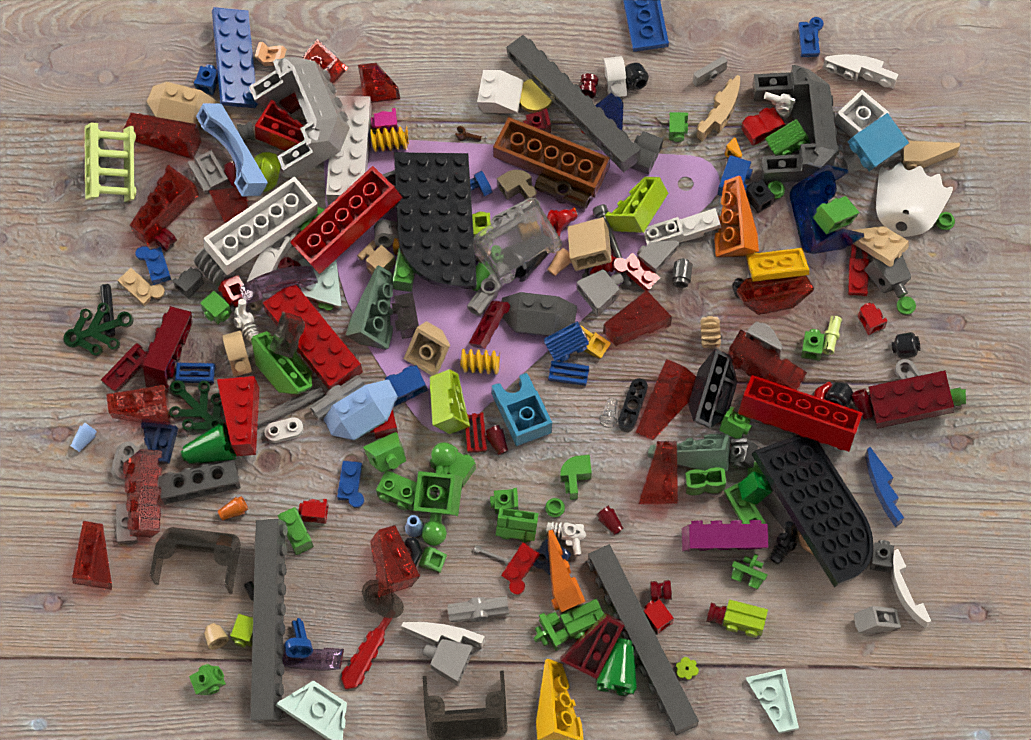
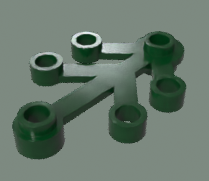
M100 303L97 307L98 311L88 329L82 331L85 322L92 319L93 313L88 309H82L74 329L67 330L63 340L68 347L75 348L81 346L89 350L92 355L100 356L103 352L102 347L98 344L92 345L85 341L84 338L91 336L107 344L110 349L117 350L120 348V341L116 338H109L102 334V332L119 326L128 328L133 324L134 318L132 314L123 311L118 314L117 319L100 324L104 315L110 312L108 304ZM106 306V310L102 312L101 308ZM85 312L89 313L87 318H84ZM126 317H129L128 323H124ZM75 335L76 340L72 342L71 337ZM113 341L117 342L115 347L111 346ZM98 347L99 351L94 353V348Z
M176 380L170 385L172 395L182 397L193 408L180 409L178 406H173L169 410L173 419H179L180 417H202L206 421L193 422L191 419H185L182 422V426L186 432L193 430L209 431L214 428L212 427L214 423L220 424L225 422L220 418L222 401L219 393L211 396V401L214 405L213 416L207 412L208 392L211 389L207 381H201L198 384L200 404L186 391L185 384L182 381ZM176 385H180L179 389H174ZM203 385H207V386H208V387H207L206 389H204V390L201 389V387H202ZM215 398H220L219 402H214ZM178 410L179 413L177 415H173V411ZM187 423L192 424L189 428H186L185 425Z

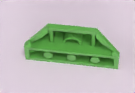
M267 331L252 336L251 341L256 366L279 393L299 394L312 388V371L289 344L277 337L271 336Z

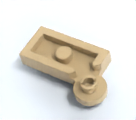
M132 268L117 280L143 306H146L151 301V298L160 299L165 294V289L162 285L156 284L151 286Z

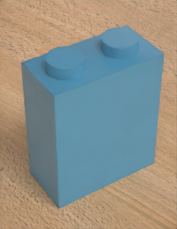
M888 113L847 141L850 149L858 155L862 166L867 168L868 171H871L909 144Z

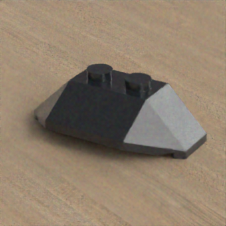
M714 349L698 369L688 402L693 421L708 428L713 427L724 419L730 409L738 382L732 364V356L718 349Z

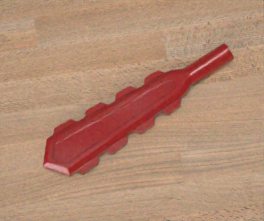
M389 609L380 625L373 631H369L366 636V642L361 643L358 648V654L353 655L350 660L351 664L342 671L341 680L345 690L362 685L365 679V672L370 670L372 659H375L379 653L378 647L382 646L385 642V630L394 617L395 611Z

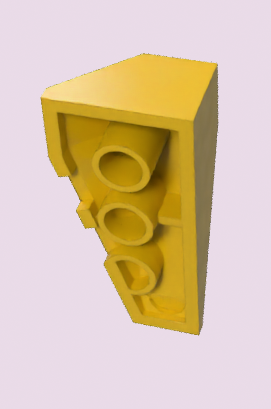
M546 659L544 664L536 718L537 740H583L582 722L580 717H576L573 708L576 704L574 699H570L567 690L570 686L563 664L551 659Z

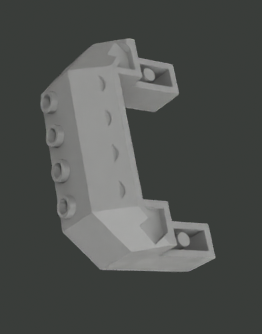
M288 57L275 59L273 63L276 70L252 84L249 88L254 100L264 109H266L271 99L277 103L295 92L308 123L300 128L305 140L277 157L283 171L291 178L294 176L297 178L339 153L350 127L347 123L349 118L345 111L341 109L343 104L339 97L335 95L337 90L329 81L331 78L329 72L326 69L323 70L315 61Z

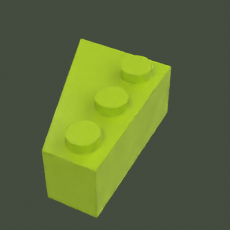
M644 177L629 191L630 196L624 201L620 200L617 203L618 207L612 213L607 212L605 214L613 231L644 233L669 194L660 177Z
M449 369L431 376L430 393L433 426L448 434L470 427L459 375Z

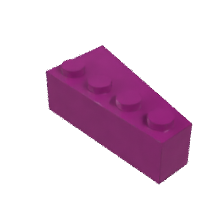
M721 520L710 521L711 524H703V521H691V524L682 528V552H688L691 549L707 551L717 548V550L722 551L733 550V548H737V550L768 548V524H762L761 520H751L750 524H742V520H732L730 524H723Z

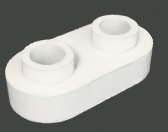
M288 418L273 422L266 426L265 436L271 443L298 438L303 433V424L298 418ZM292 424L297 425L294 429H291L290 426ZM273 429L278 430L275 434L271 433Z

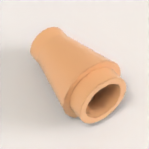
M564 248L560 251L558 250L550 266L547 268L548 272L556 276L572 262L569 252Z

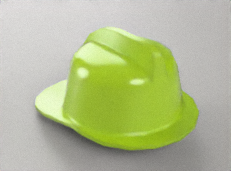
M262 152L254 160L268 182L263 191L266 192L277 185L281 164L276 154Z

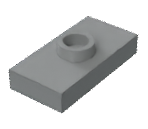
M722 56L696 71L693 75L694 85L697 87L708 80L715 79L718 74L727 69V59Z
M116 504L117 543L138 542L137 504Z

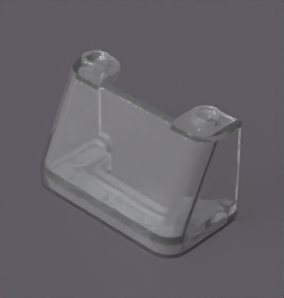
M530 199L480 231L474 237L473 244L476 256L498 284L502 286L514 280L517 268L543 251L547 253L559 251L562 241L537 201Z

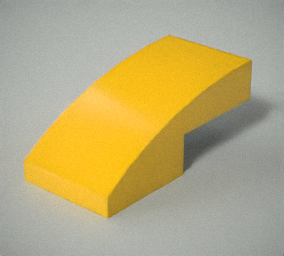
M582 327L589 340V345H587V349L584 352L601 359L611 343L596 332L593 334Z

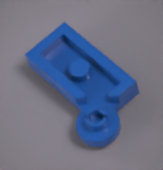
M813 17L809 23L799 22L798 24L801 57H819L820 55L818 31L823 28L824 22L819 17Z
M141 246L136 250L135 255L137 259L146 261L153 285L171 280L161 247L150 250L146 246Z
M343 461L337 499L349 500L352 507L359 508L364 504V496L359 493L363 465L360 462Z

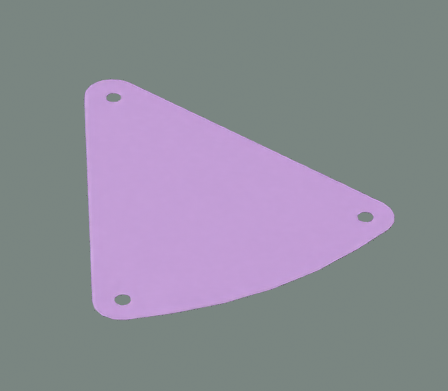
M371 138L369 142L368 169L374 166L381 174L394 170V152L468 153L470 179L474 178L473 174L483 171L493 191L492 194L485 197L479 187L471 191L472 214L480 211L490 213V221L495 215L525 201L520 193L507 200L497 187L498 177L510 170H523L532 176V186L534 187L539 176L494 158L493 144L409 140L406 150L403 145H401L400 150H397L394 145L392 151L386 146L385 152L380 147L378 152H375L372 147ZM593 150L607 156L602 150ZM659 154L649 175L632 168L623 172L610 159V168L595 198H591L585 211L568 203H559L554 197L536 190V199L540 202V217L536 221L541 235H543L542 223L546 220L550 210H570L575 207L578 217L568 226L598 219L594 216L593 208L605 204L608 211L612 213L618 207L617 203L620 200L624 201L630 196L629 191L644 177H660L669 193L648 226L679 217L680 220L699 214L716 197L720 184L718 172L705 159L691 155ZM329 159L324 161L326 208L329 206L326 197ZM680 178H691L694 183L692 189L689 191L681 190L678 187ZM564 190L559 191V193H562V194L567 193V192L564 191ZM396 207L390 209L379 220L397 222ZM529 208L528 210H529V211H535L536 209H535V208ZM513 216V217H512V219H515V220H517V219L520 218V217H518V216ZM498 224L495 227L501 228L503 225ZM374 225L337 258L339 277L352 314L372 276L366 269V259L368 257L361 261L357 255L372 240L375 241ZM568 226L561 232L560 239H556V234L551 239L553 250L528 279L519 282V278L516 277L514 279L510 276L499 290L497 298L492 301L502 302V297L519 292L559 296L577 306L575 322H580L592 311V308L576 290L577 281L582 279L585 269L575 271L571 263L556 276H553L547 270L558 250L560 251L564 248L569 252ZM518 230L501 238L495 237L491 232L492 241L474 242V249L476 252L483 246L484 248L489 247V251H493L495 247H500L503 250L523 241ZM613 231L622 258L625 260L631 253L638 257L637 252L643 245L647 246L644 233ZM392 243V245L387 247L386 249L394 255ZM488 257V258H487L484 262H482V263L485 264V265H488L489 267H491V268H492L491 272H492V271L494 270V268L496 267V265H493V266L490 265V264L488 263V259H489V257ZM394 266L392 269L389 270V272H391V273L393 274V276H394L395 266ZM590 267V268H589V272H588L589 276H590V271L592 270L593 267ZM615 270L607 272L610 277L617 273ZM415 273L412 292L393 289V296L390 298V308H393V315H390V325L393 326V333L389 348L386 350L368 346L386 376L401 373L404 368L414 366L403 358L418 326L427 321L443 330L450 347L439 373L451 369L459 375L467 414L472 415V413L479 414L494 401L491 394V385L500 383L503 389L506 390L521 374L548 351L544 343V338L548 336L516 333L504 319H501L485 349L473 347L469 344V341L486 312L485 310L481 316H476L467 309V305L477 292L472 289H449L436 286ZM488 287V288H486L485 290H486V291H493L494 289L491 288V287ZM462 348L465 349L466 354H468L470 349H472L474 355L478 349L481 355L484 354L485 350L488 351L489 356H491L493 350H495L496 356L500 353L498 375H495L493 369L490 374H487L486 369L480 374L478 368L475 373H472L470 368L467 373H464L463 367L460 370ZM419 369L428 391L405 403L422 425L431 431L444 434L446 433L445 431L432 424L431 375Z

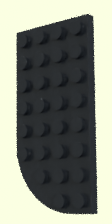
M394 152L395 188L403 197L396 203L398 244L405 262L419 277L436 286L449 289H476L477 280L468 153Z
M797 435L755 450L751 454L834 588L859 576L866 569L872 558L874 545L872 530L864 512L820 443L816 440Z

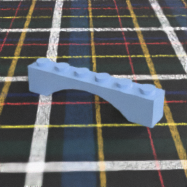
M203 103L196 118L203 130L215 137L231 155L236 168L234 184L241 196H261L268 182L221 103Z

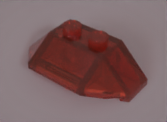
M806 275L753 281L751 277L743 281L736 293L744 306L756 314L762 315L794 308L814 291V287Z

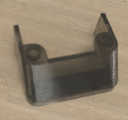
M177 527L167 528L155 545L150 577L155 585H159L163 559L173 556L175 549L214 553V559L217 564L228 566L224 585L228 593L233 594L241 542L236 535Z
M504 670L500 671L501 691L490 692L485 700L486 708L445 711V704L441 697L436 695L429 696L427 676H423L426 732L429 740H486L504 737L508 731Z

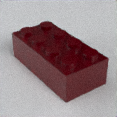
M946 370L868 387L877 429L954 413V404Z

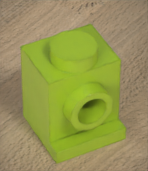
M480 211L472 214L474 242L492 241L490 213Z

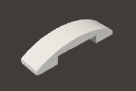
M894 550L891 577L895 592L908 614L918 624L926 628L931 623V619L923 603L915 605L901 573H904L906 565L899 550Z

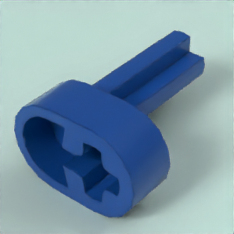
M483 171L473 174L474 178L470 179L471 191L479 187L484 197L492 194L493 191Z
M297 618L296 621L292 620L291 622L295 638H290L284 643L287 656L292 658H306L313 653L311 641L307 639L303 621H301V618Z

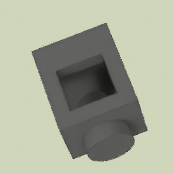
M190 267L187 271L181 273L178 280L176 278L172 280L175 288L188 299L204 284L203 274L196 267L194 269Z
M747 438L731 439L733 446L729 463L738 470L753 468L755 460L751 454L758 449V446Z
M879 540L878 543H874L870 570L890 573L893 564L894 545H890L889 541ZM880 552L887 553V555L882 556Z

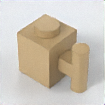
M374 240L357 255L361 261L368 257L366 259V269L371 275L378 265L387 271L396 265L395 256L382 245L374 251L377 247Z

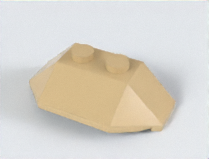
M170 82L153 86L147 100V104L157 120L190 129L201 126L196 116L203 103H219L201 90Z

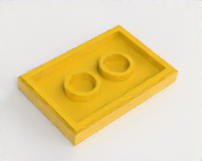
M802 248L746 254L747 264L753 281L809 275V267Z

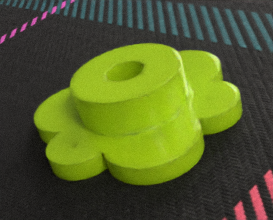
M683 657L681 662L676 664L678 669L677 676L679 678L685 677L687 680L692 679V676H696L699 673L696 661Z

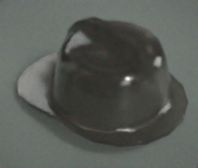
M369 580L363 585V605L369 612L380 614L389 619L397 618L403 613L404 605L402 600L383 582Z

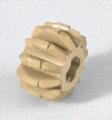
M713 316L702 318L700 322L703 348L714 349L720 347V319Z

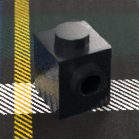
M762 179L758 182H752L747 186V199L757 213L773 205L775 196Z

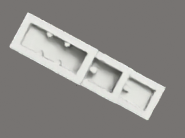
M403 622L402 624L403 632L435 646L439 645L441 639L458 643L466 641L479 648H482L485 643V636L450 625L428 622Z

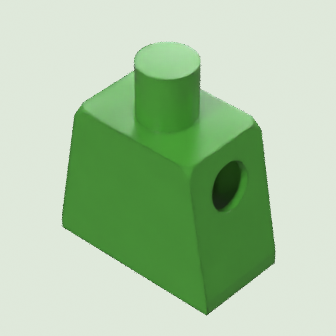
M397 432L363 447L369 463L380 472L396 469L400 464L406 462L404 448Z

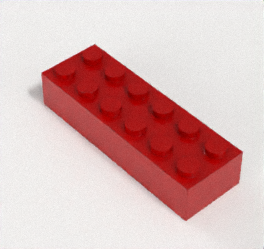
M372 166L294 237L290 243L320 274L403 197Z
M294 281L263 302L267 315L328 390L336 385L341 386L356 375L359 376L363 373L361 363Z
M754 375L750 378L738 414L746 418H752L764 424L772 425L784 431H790L802 437H807L819 443L828 444L850 452L863 414L854 409Z

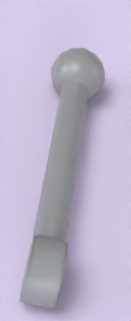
M479 545L474 547L476 554H485L505 562L506 565L511 561L510 558L505 559L483 550Z

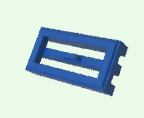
M551 361L548 380L586 386L589 366ZM554 373H557V374H564V375H567V376H578V377H584V379H576V378L555 376V375H553V374H554Z
M177 363L175 381L180 380L183 383L207 381L209 384H214L215 363ZM180 369H210V371H180ZM180 376H210V377H180Z

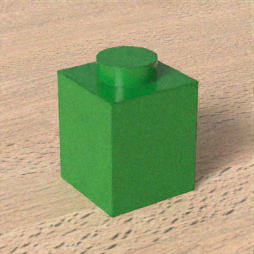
M754 471L738 484L742 500L756 505L772 493L771 486L766 477Z

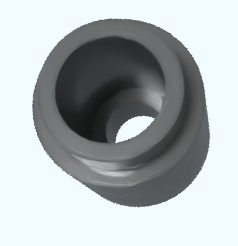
M681 258L674 262L672 281L676 287L686 288L691 282L693 264L688 259Z

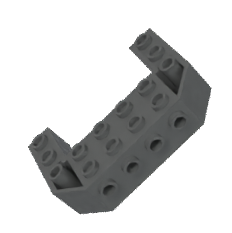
M792 65L791 72L754 74L752 84L754 101H766L764 99L766 92L778 96L789 94L795 99L792 109L793 121L798 120L810 140L809 144H801L800 150L796 151L797 155L763 156L761 163L762 180L764 183L773 181L819 180L835 163L836 155H839V145L836 142L837 128L834 125L835 112L832 108L833 95H831L830 85L811 70L798 65Z

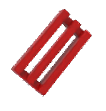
M472 413V415H468V419L473 420L475 448H471L469 427L465 428L467 452L487 451L484 413ZM476 419H480L483 447H479Z

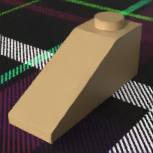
M908 141L909 144L901 149V163L907 170L915 169L918 166L922 168L928 167L957 155L960 143Z

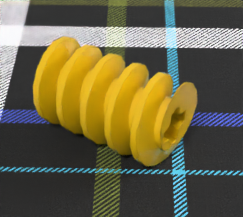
M407 126L404 132L401 127L398 128L397 132L392 127L390 133L384 128L383 134H381L379 129L376 130V134H373L370 129L372 147L375 152H378L379 147L385 152L386 146L392 151L394 145L397 150H400L401 145H403L405 150L407 149L409 144Z
M462 348L460 370L463 367L464 373H467L470 368L471 372L475 373L478 368L479 373L482 374L484 369H486L487 374H490L493 369L495 375H498L500 353L496 356V352L493 350L491 356H489L488 351L485 350L484 354L481 355L478 349L474 355L472 349H470L468 354H466L465 349Z

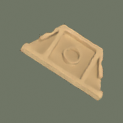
M885 226L844 231V238L889 267L893 266L894 259H899L902 253L909 247L908 240Z

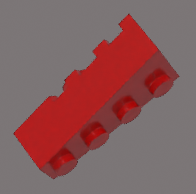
M255 377L217 379L230 442L236 456L256 455L260 387Z

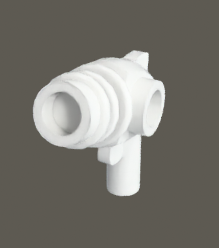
M766 92L764 95V99L772 101V104L776 105V111L782 119H786L789 116L795 103L794 98L789 94L778 96Z
M240 299L238 307L234 311V324L236 328L242 330L244 336H247L246 339L252 342V336L258 335L259 332L255 328L256 325L252 324L254 323L253 315L250 312H246V300Z
M548 522L546 534L549 530H553L555 536L558 534V539L561 535V540L566 541L567 546H573L574 556H581L580 540L586 536L584 525L565 522L562 527V522H560L559 526L557 522L555 525L554 522Z

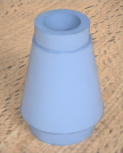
M84 423L79 427L70 446L80 452L96 437L97 431Z
M411 515L405 524V531L411 537H418L422 534L424 524L416 515Z

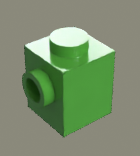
M215 291L200 302L202 310L205 312L204 315L210 322L215 321L217 324L226 321L232 313L230 305Z

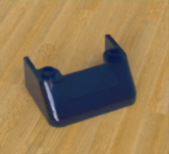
M826 165L791 188L789 194L801 247L805 253L817 254L842 250L865 237L864 233L847 229L826 234L813 219L817 213L816 209L823 203L828 204V201L835 196L837 192L835 181L848 174L847 169Z

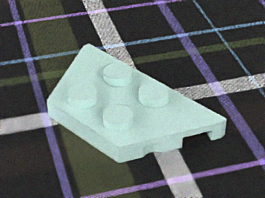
M304 258L300 260L299 263L302 266L300 274L301 290L307 299L311 301L317 300L320 303H327L336 306L337 309H342L337 259L320 274Z
M315 681L310 682L276 703L275 706L325 739L343 740V730L346 722L344 716L347 702Z

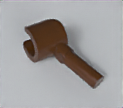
M462 126L457 127V131L462 133H455L458 140L463 141L466 138L481 141L482 136L470 134Z

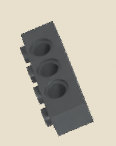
M234 460L221 461L219 464L214 465L204 464L196 469L185 468L177 473L166 472L162 476L157 477L164 505L241 488ZM216 474H223L220 479H213ZM197 478H203L201 483H194ZM178 482H184L182 487H175Z

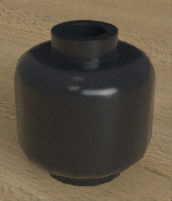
M634 62L625 67L626 84L628 87L635 90L644 88L649 80V75L643 65Z
M913 332L897 334L895 341L892 342L893 353H897L901 359L917 356L918 351H921L919 336H915Z
M836 382L829 388L825 400L848 407L854 392L847 383Z

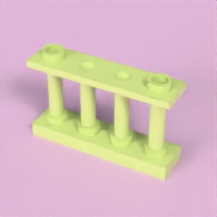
M89 123L84 126L85 200H94L99 197L100 193L124 195V202L134 200L136 196V187L134 186V142L136 134L134 126L123 129V133L100 131L98 123ZM100 138L123 140L124 151L100 149L98 147V140ZM98 158H124V169L101 168ZM99 176L124 177V188L101 186L99 184Z

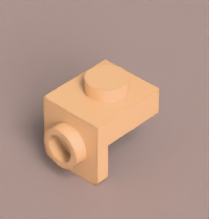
M259 42L255 58L264 66H274L273 61L284 58L287 49L284 46L268 47L265 43Z

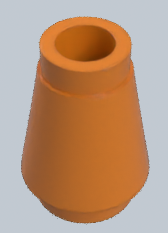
M240 496L233 498L219 509L218 514L224 521L243 515L249 509L244 498Z

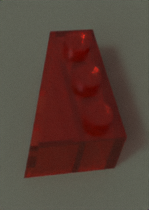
M646 290L603 324V333L617 346L634 340L643 334H650L662 327L671 326L672 316Z
M83 521L72 575L73 584L112 590L104 528L101 523Z
M393 525L379 529L370 540L373 562L376 564L377 573L375 575L379 584L378 595L380 597L412 587L419 579L420 574L396 526Z

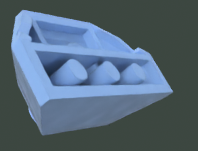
M390 380L367 384L333 404L323 420L332 436L355 441L388 421L398 396Z

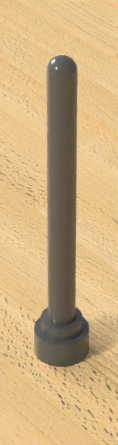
M598 205L592 210L595 218L604 217L609 229L610 247L613 255L616 258H622L611 226L605 217V214L609 212L607 205ZM626 271L621 273L625 286L631 287V278L626 275Z

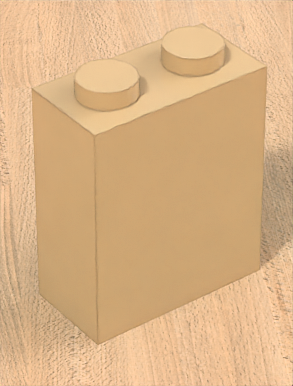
M604 217L568 226L569 254L575 271L612 262L609 229Z

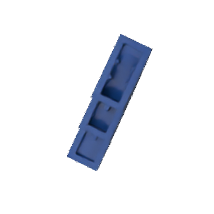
M869 447L866 450L865 459L874 491L885 513L893 525L897 527L902 523L904 516L895 505L899 497L890 486L893 476L872 448Z

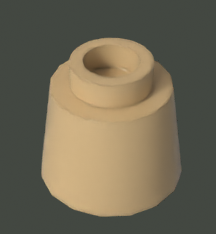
M213 623L205 628L204 635L209 649H218L229 641V637L220 625Z

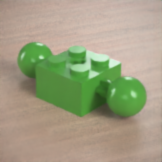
M445 442L437 444L431 453L432 460L437 465L436 473L418 471L414 511L431 513L430 521L422 528V538L431 546L440 545L446 539L447 531L441 523L442 515L458 516L463 477L447 474L448 467L456 460V450L451 444Z

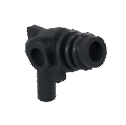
M792 521L785 522V533L778 535L776 539L778 546L774 545L775 549L770 553L769 559L778 565L785 556H788L787 552L793 551L798 543L796 540L798 533L793 528Z

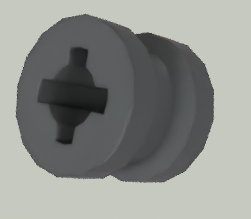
M248 122L246 125L237 124L238 133L244 142L247 139L255 140L252 122Z

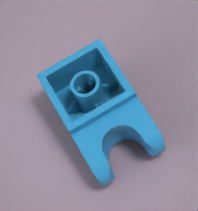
M527 373L519 376L520 390L516 393H508L500 383L491 385L493 399L516 446L552 433L553 423Z

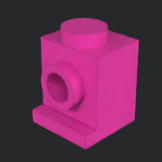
M392 108V112L381 111L374 113V117H371L372 128L379 129L381 134H383L384 128L390 133L391 128L394 127L397 132L396 108Z

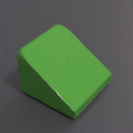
M426 547L418 565L441 573L447 554L433 547Z

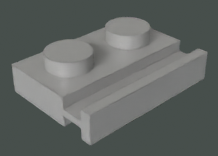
M212 150L196 157L193 161H188L189 167L205 194L207 191L214 190L229 182Z

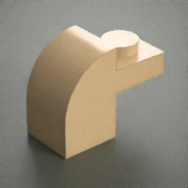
M237 331L223 335L233 376L252 372L242 332Z

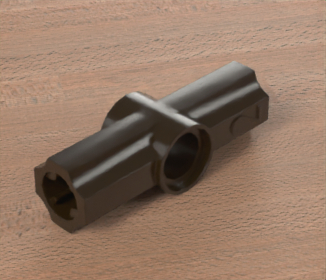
M544 174L538 176L534 186L536 190L554 197L557 202L562 204L568 203L584 211L587 209L592 195L572 187L569 182L564 180L558 181ZM564 190V191H566L567 193L562 194V193H559V191Z

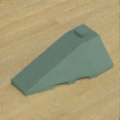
M380 265L376 266L350 319L346 336L358 344L386 350L389 348L393 333V326L390 325V315H393V308H390V298L393 296V274Z
M725 433L704 435V439L695 441L693 438H686V441L679 444L675 441L650 445L648 457L703 471L714 467L723 468L725 471H728L730 464V436Z

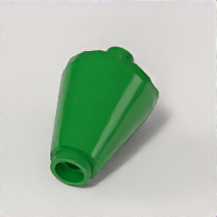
M621 638L617 639L597 679L598 691L609 692V690H613L619 696L634 695L637 685L632 641Z

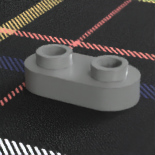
M901 359L896 364L895 373L899 380L921 375L914 363L909 359ZM906 368L908 372L904 373L901 369Z
M122 443L116 450L111 473L117 480L127 479L132 474L138 453L137 447L133 443ZM124 450L127 451V456L124 455V453H123ZM118 468L122 469V473H119Z

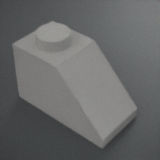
M677 240L650 242L647 246L643 245L637 252L638 258L654 273H657L678 250L679 242Z
M871 606L854 613L855 626L858 633L874 634L901 628L897 609Z

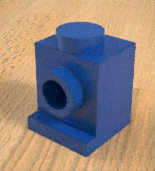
M209 64L205 67L200 66L196 80H194L195 89L209 95H214L218 83L217 69Z

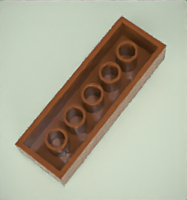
M508 117L493 146L494 158L536 175L544 174L558 181H567L572 187L586 192L594 198L610 168V157Z

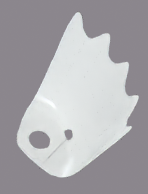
M900 162L890 171L882 166L878 175L877 216L885 227L901 237L923 234L938 219L951 196L953 187H944L940 174L932 177L927 176L921 166L912 170H906ZM908 210L909 214H905L903 211ZM896 223H906L907 229L905 231L897 230Z

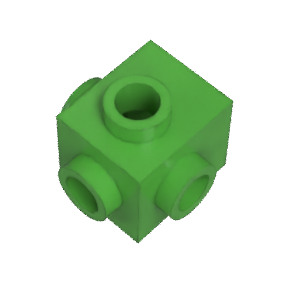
M205 664L199 667V671L189 676L196 695H212L219 692V688L226 685L223 671L219 666Z

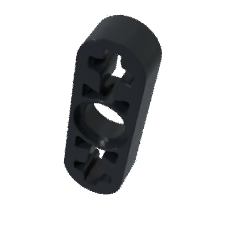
M641 378L631 382L618 419V426L624 432H630L635 428L647 394V382ZM638 385H642V389H640L638 397L635 396L636 387H638ZM630 401H636L639 406L637 409L632 410L627 404ZM628 414H630V423L625 426L623 421H626Z

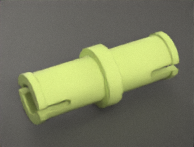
M834 316L830 317L828 330L825 331V342L822 352L827 355L834 354L836 341L840 337L839 329L842 319L838 316H835V318Z

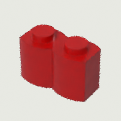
M774 107L764 108L758 115L746 117L742 122L741 129L751 145L754 146L765 141L766 137L783 128L785 123Z

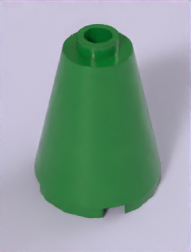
M225 422L218 424L187 443L181 451L183 460L187 461L188 464L237 459L231 446Z

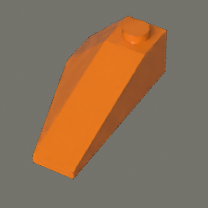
M736 176L725 180L721 197L722 212L721 216L718 215L721 228L718 229V233H715L714 238L716 257H738L759 252L758 233L741 176Z
M549 530L547 532L553 596L551 603L554 610H559L561 614L582 605L585 599L576 578L570 577V565L566 559L562 558L563 551L553 530Z

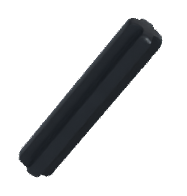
M102 284L100 286L101 302L110 306V312L104 315L103 323L114 320L110 284ZM106 306L102 307V312L106 310ZM115 328L105 331L104 334L108 337H114Z

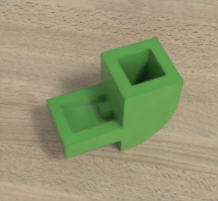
M590 455L571 457L561 468L560 482H565L566 494H570V500L578 499L577 481L592 479Z

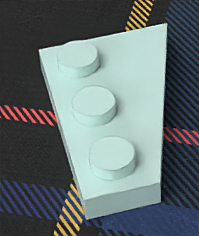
M785 669L746 677L747 682L779 734L798 730L799 726Z

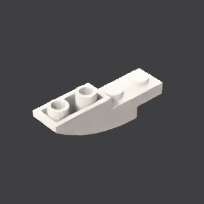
M845 54L827 56L823 65V69L829 73L841 75L847 80L857 82L858 77L861 76L865 80L874 81L883 87H890L892 89L898 77L897 73L882 68L883 61L866 56Z
M716 208L680 220L679 217L648 226L644 231L647 245L650 242L677 240L678 242H684L705 236L704 233L721 228Z
M295 228L260 253L249 275L247 284L262 291L265 290L278 271L280 260L292 246L290 241L300 233L299 228Z

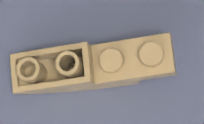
M739 75L733 80L730 79L726 83L725 89L715 95L713 99L714 108L709 112L708 118L705 121L702 120L696 128V138L700 141H703L713 129L720 133L731 118L738 99Z

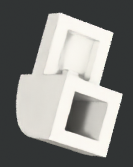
M622 56L604 58L608 97L627 96L626 72Z

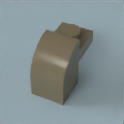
M510 170L497 178V187L507 200L518 193L525 200L529 198L536 199L537 191L532 186V176L523 170Z

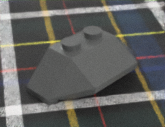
M519 292L502 297V302L510 304L509 312L504 313L502 319L516 333L549 336L575 323L577 306L559 296Z

